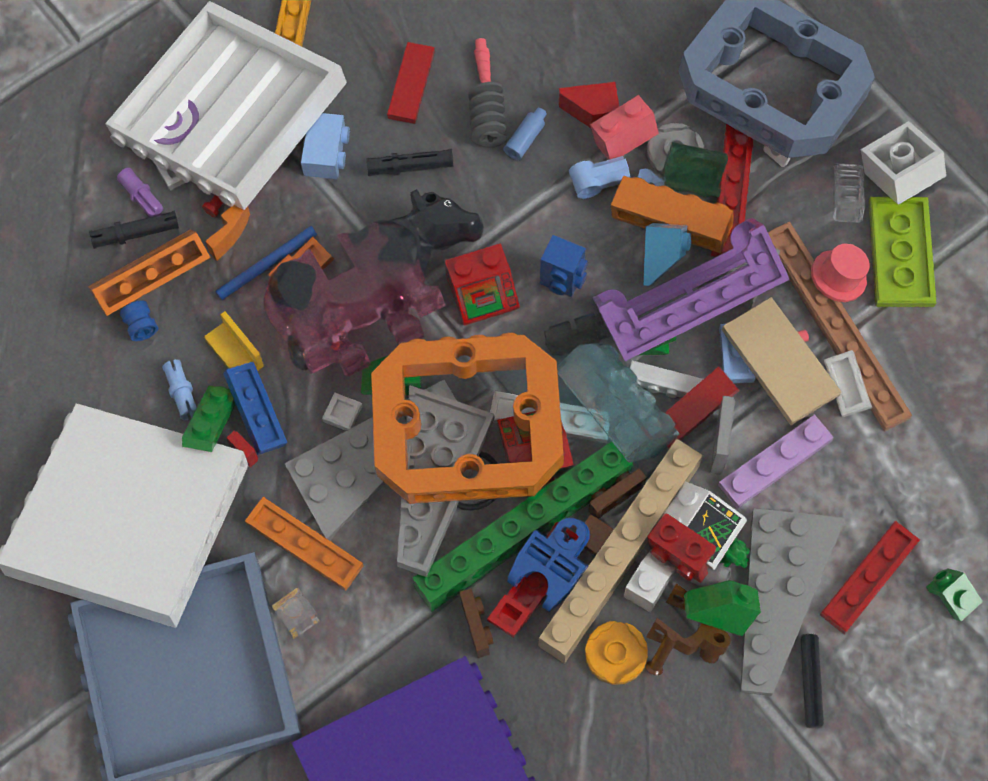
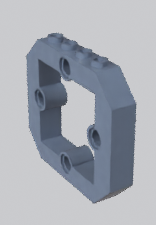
M725 0L683 52L678 70L689 103L786 158L826 154L868 96L875 79L862 45L784 4L780 0ZM748 26L784 44L793 55L807 57L841 76L838 81L826 79L817 85L810 104V111L813 116L806 125L767 104V97L761 90L748 88L742 91L712 74L719 63L722 65H733L738 62L746 39L744 31Z

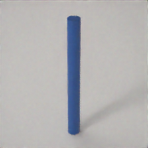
M312 226L308 227L215 291L221 300L225 299L281 261L288 254L303 246L312 237H316V231Z

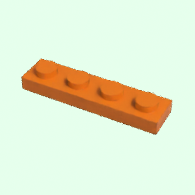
M265 497L261 498L245 520L246 525L345 591L364 567L361 561Z

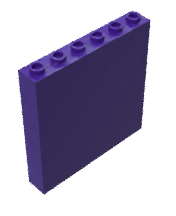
M466 656L292 742L309 781H536L533 776L527 777L523 766L527 763L519 747L512 748L508 737L512 736L511 731L504 718L498 720L493 710L497 708L494 697L490 690L483 691L479 683L483 679L477 664L475 662L470 664Z

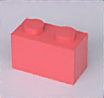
M639 95L590 124L596 146L608 160L624 156L659 134L654 112Z

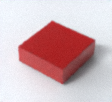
M233 431L226 437L231 448L244 451L250 468L258 461L255 449L237 431Z

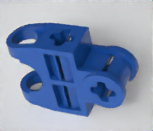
M565 518L557 524L549 537L538 530H534L518 553L507 582L516 587L524 577L528 578L534 572L543 574L548 581L546 593L548 597L543 603L542 608L548 612L554 610L570 594L588 568L587 564L577 558L589 541L590 531L588 526L581 520ZM577 527L576 534L579 536L578 539L567 541L569 535L566 533V530Z

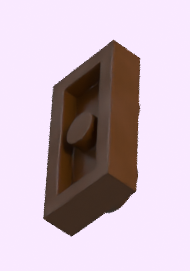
M640 468L633 473L630 471L623 473L616 479V484L610 489L602 488L592 495L589 513L598 519L640 491L644 487L647 477Z
M472 588L460 591V600L477 658L490 655L488 645L494 644L489 626L483 627L480 615L485 614L480 596L474 597Z

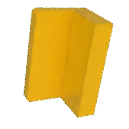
M227 312L221 313L220 316L223 323L205 335V341L228 369L254 362L257 371L264 367L260 353Z

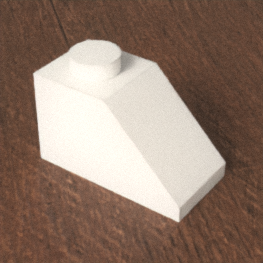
M649 551L627 584L624 597L651 613L676 572L677 567L669 561L666 563L660 562Z

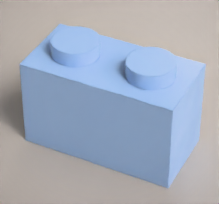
M322 113L306 133L301 159L304 176L338 179L339 169H344L346 153L342 152L343 143L348 144L350 128L345 126L343 115Z

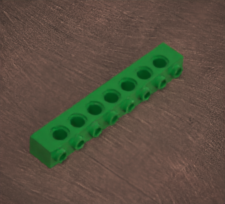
M614 439L538 491L535 496L529 497L434 562L427 577L419 574L415 575L412 578L415 590L431 612H433L459 594L460 591H463L517 554L534 530L546 534L556 522L569 518L592 501L590 498L602 488L610 489L616 484L615 481L620 475L627 471L632 472L633 462Z

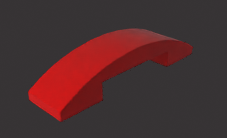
M556 522L550 532L547 534V537L551 535V533L553 532V530L559 522ZM570 529L566 530V533L569 535L567 541L578 539L579 536ZM539 572L532 573L528 578L524 577L516 587H512L508 594L502 597L487 618V621L514 638L545 598L548 590L546 577Z

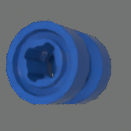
M146 301L132 302L120 310L119 314L123 322L129 326L127 331L132 341L146 340L152 337L159 329L155 320L149 316L151 311Z

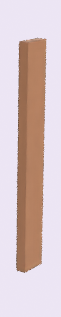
M788 222L769 231L768 234L774 247L780 250L779 257L789 276L790 282L836 355L850 350L854 351L872 406L870 409L884 432L909 420L912 417L911 412L842 303L824 296L816 288L811 277V267L814 259L792 224Z

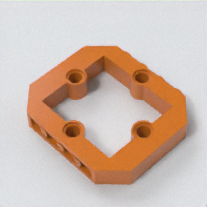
M503 333L496 337L473 335L466 339L442 337L435 341L412 339L409 342L400 343L371 373L374 466L377 477L409 504L535 496L564 464L557 361L525 335H517L515 333ZM463 355L471 357L467 362L457 361ZM526 369L527 392L521 393L514 400L513 414L518 428L530 432L532 462L484 465L483 460L477 455L466 454L457 459L454 467L408 470L407 440L418 435L422 423L416 404L410 400H405L404 377L454 374L458 378L467 379L473 377L477 372ZM533 408L536 410V413L527 416L522 414V410ZM402 416H410L413 418L409 423L406 424L398 422L399 418H401ZM470 469L478 472L474 478H465L462 475L466 470Z

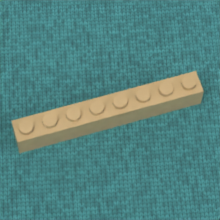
M675 440L539 637L538 646L565 664L648 543L647 536L656 526L685 481L689 483L699 468L702 454L680 440Z

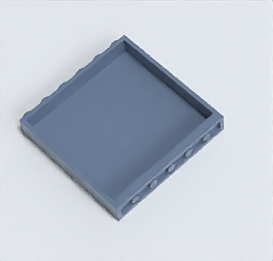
M255 552L203 566L176 628L86 600L70 603L72 613L68 614V621L72 632H77L79 643L74 644V649L78 662L83 661L85 673L81 674V682L84 691L89 692L91 703L87 704L90 721L92 723L96 722L98 734H95L93 737L98 754L102 753L105 765L100 766L103 781H155L295 741L303 737L259 561Z

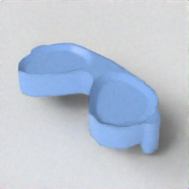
M650 169L639 170L638 177L644 179L647 183H654L658 187H670Z

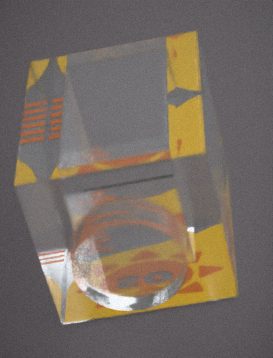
M298 587L272 605L276 616L293 639L319 622L315 610Z

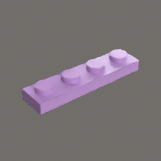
M814 414L719 482L718 486L738 509L828 445L834 437Z

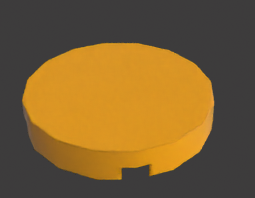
M609 621L598 626L589 635L585 647L586 663L591 673L600 681L612 685L626 684L636 679L644 670L648 658L647 643L642 633L633 625Z

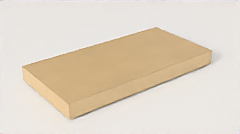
M772 297L722 327L725 336L790 425H793L840 396L841 390Z

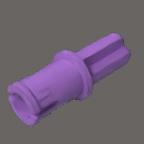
M125 168L117 175V181L130 194L131 201L137 202L149 217L159 215L163 211V206L150 192V186L143 184L131 168Z

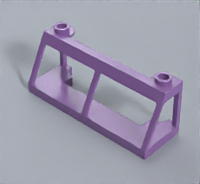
M753 218L738 224L730 235L733 249L629 301L626 300L623 293L615 289L606 290L592 297L624 361L790 280L764 224ZM745 262L747 263V265H745V266H743V267H741V268H739V269H737V270H735V271H733V272H731V273H729V274H727V275H725V276H723V277H721V278H719V279H717V280H715V281H713V282H711V283H709V284H707V285H705V286H703V287H701V288H699V289H697V290H695V291L692 290L693 288H695V287H697V286H699V285H701V284H703V283H705V282H707V281H709V280H711V279H713V278H715V277H717V276H719V275H721V274H723V273H725V272H727V271H729V270H731V269H733V268H735V267H737V266H739V265H741V264H743V263H745ZM683 293H687V295H685V296H683V297H681V298H679V299H677V300H675V301H673V302H671V303H669V304H667V305H665V306H663V307H661V308H659V309H657V310H655V311H653V312H651V313H649V314H647V315H645V316H643V317H641V318H639V319L637 318V316H639V315H641V314H643V313H645V312H647V311H649V310H651V309H653V308H655V307H657V306H659V305H661V304H663V303H665V302H667V301H669V300H671V299H673V298H675V297H677V296H679V295H681V294H683Z

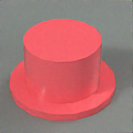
M840 244L833 250L822 252L815 258L811 267L812 280L816 288L824 296L838 302L854 301L865 291L867 285L866 275L870 268L869 259L860 248L852 244Z

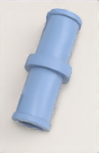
M175 359L173 360V368L170 361L166 362L162 368L170 385L168 389L170 397L175 399L180 418L188 420L187 413L192 418L197 409L191 393L193 387L191 382L186 380L180 360Z

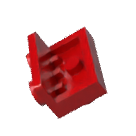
M664 514L647 536L651 549L650 553L660 562L666 563L669 561L676 566V571L683 578L689 581L693 578L701 583L708 574L706 564L716 552V546L671 515Z

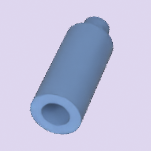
M538 107L534 113L529 112L503 148L509 157L514 160H521L544 127L545 122L543 119L547 115L546 111Z

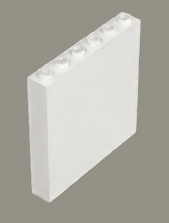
M76 403L72 413H69L64 420V428L59 438L55 439L51 446V454L46 464L42 465L38 472V480L33 490L25 498L24 508L19 518H16L12 523L11 534L6 544L0 548V569L5 576L176 628L247 470L248 462L244 451L217 443L212 452L182 447V433Z

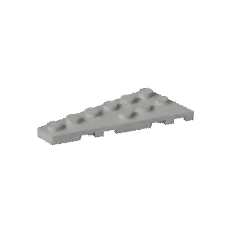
M409 385V400L418 407L422 425L418 435L407 440L408 470L454 467L455 462L462 455L475 454L479 456L493 424L494 414ZM407 416V423H409L413 418ZM466 470L462 474L463 477L469 478L472 470ZM401 497L397 567L427 577L459 501L409 504Z
M753 508L747 585L758 589L761 613L744 633L740 693L773 695L846 518Z

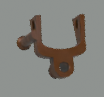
M676 583L666 603L685 610L684 594L687 591ZM675 595L682 597L683 600L678 599ZM656 618L646 637L661 644L652 660L646 663V669L653 675H661L663 673V665L673 648L683 654L691 655L700 647V657L705 662L716 663L719 656L727 651L731 644V638L726 631L700 622L698 623L697 631L692 636L683 638L660 619ZM656 630L661 631L662 633H664V635L658 633Z

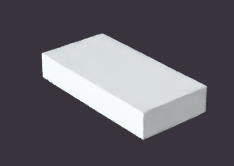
M850 350L824 359L829 376L841 390L840 396L836 398L841 416L846 417L872 408L854 351Z

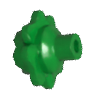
M735 538L719 563H724L725 567L734 564L746 568L749 562L747 555L750 550L742 540Z

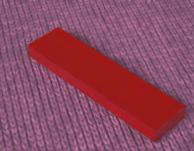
M894 521L823 609L820 616L845 635L918 544L920 539L897 521Z

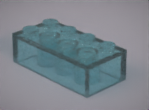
M606 343L578 345L557 366L559 376L629 463L655 458L679 435V432L674 427L675 423L672 418L666 413H662L655 404L656 399L654 396L640 386L637 382L636 374L622 364L618 359V352L611 345Z

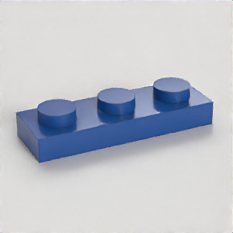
M254 362L226 369L223 373L257 455L284 447L288 442Z

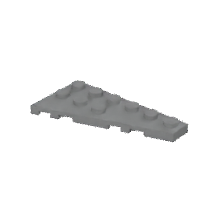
M445 380L425 389L428 392L457 401ZM402 416L398 422L406 424L407 416ZM373 417L284 463L323 536L329 541L345 523H348L355 516V512L386 484L377 477L374 466Z

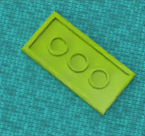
M870 197L868 202L875 307H935L937 302L928 197H910L899 205L890 197Z

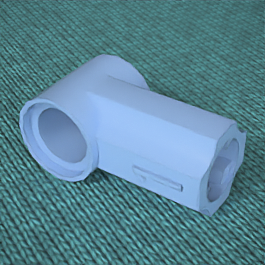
M623 156L595 164L591 161H582L569 169L574 188L580 199L594 197L602 189L620 184L623 176L630 177L629 167Z

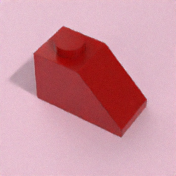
M616 82L559 88V107L591 128L590 124L619 107Z

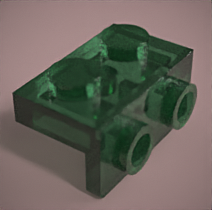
M671 142L662 169L664 185L675 191L688 190L704 197L711 195L719 197L721 194L720 181L728 161L727 153Z

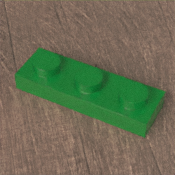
M208 386L182 436V447L208 452L213 451L236 404L230 389L222 386Z

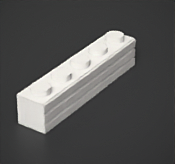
M632 360L626 383L633 388H646L651 393L661 392L670 398H682L703 379Z

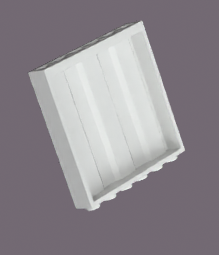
M209 1L106 122V126L112 134L110 138L118 146L124 148L126 145L140 158L145 159L147 157L153 160L162 170L167 171L169 169L175 172L182 181L186 183L191 181L208 195L213 193L219 196L220 200L230 207L235 205L245 210L347 82L340 65ZM188 99H190L196 105L199 112V121L181 142L170 145L156 143L154 141L156 139L175 138L189 129L192 123V113L188 108ZM177 111H179L183 118L182 124L177 129L168 131L164 127L172 126L178 122L179 116Z

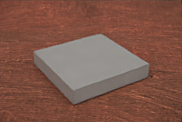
M723 396L718 411L710 472L712 474L721 475L723 473L729 456L735 405L734 397Z

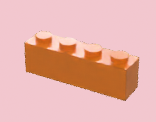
M623 176L611 203L612 218L645 229L646 226L652 223L687 225V233L691 234V244L718 253L722 252L733 226V210H730L724 204H711L702 201L698 196L692 194L683 195L667 186L658 187L649 184L639 177L630 178Z
M190 229L91 284L88 288L102 312L108 316L211 257L197 232Z

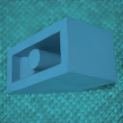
M652 223L646 226L643 285L650 286L686 255V251L690 250L691 234L687 233V225Z

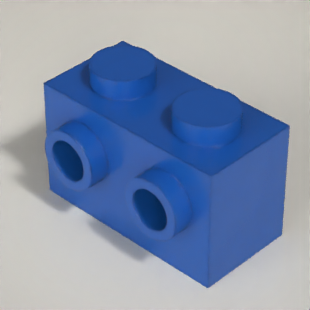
M552 235L540 262V284L548 287L551 292L557 295L565 294L572 297L576 288H582L587 276L585 272L588 265V260H585L586 248Z

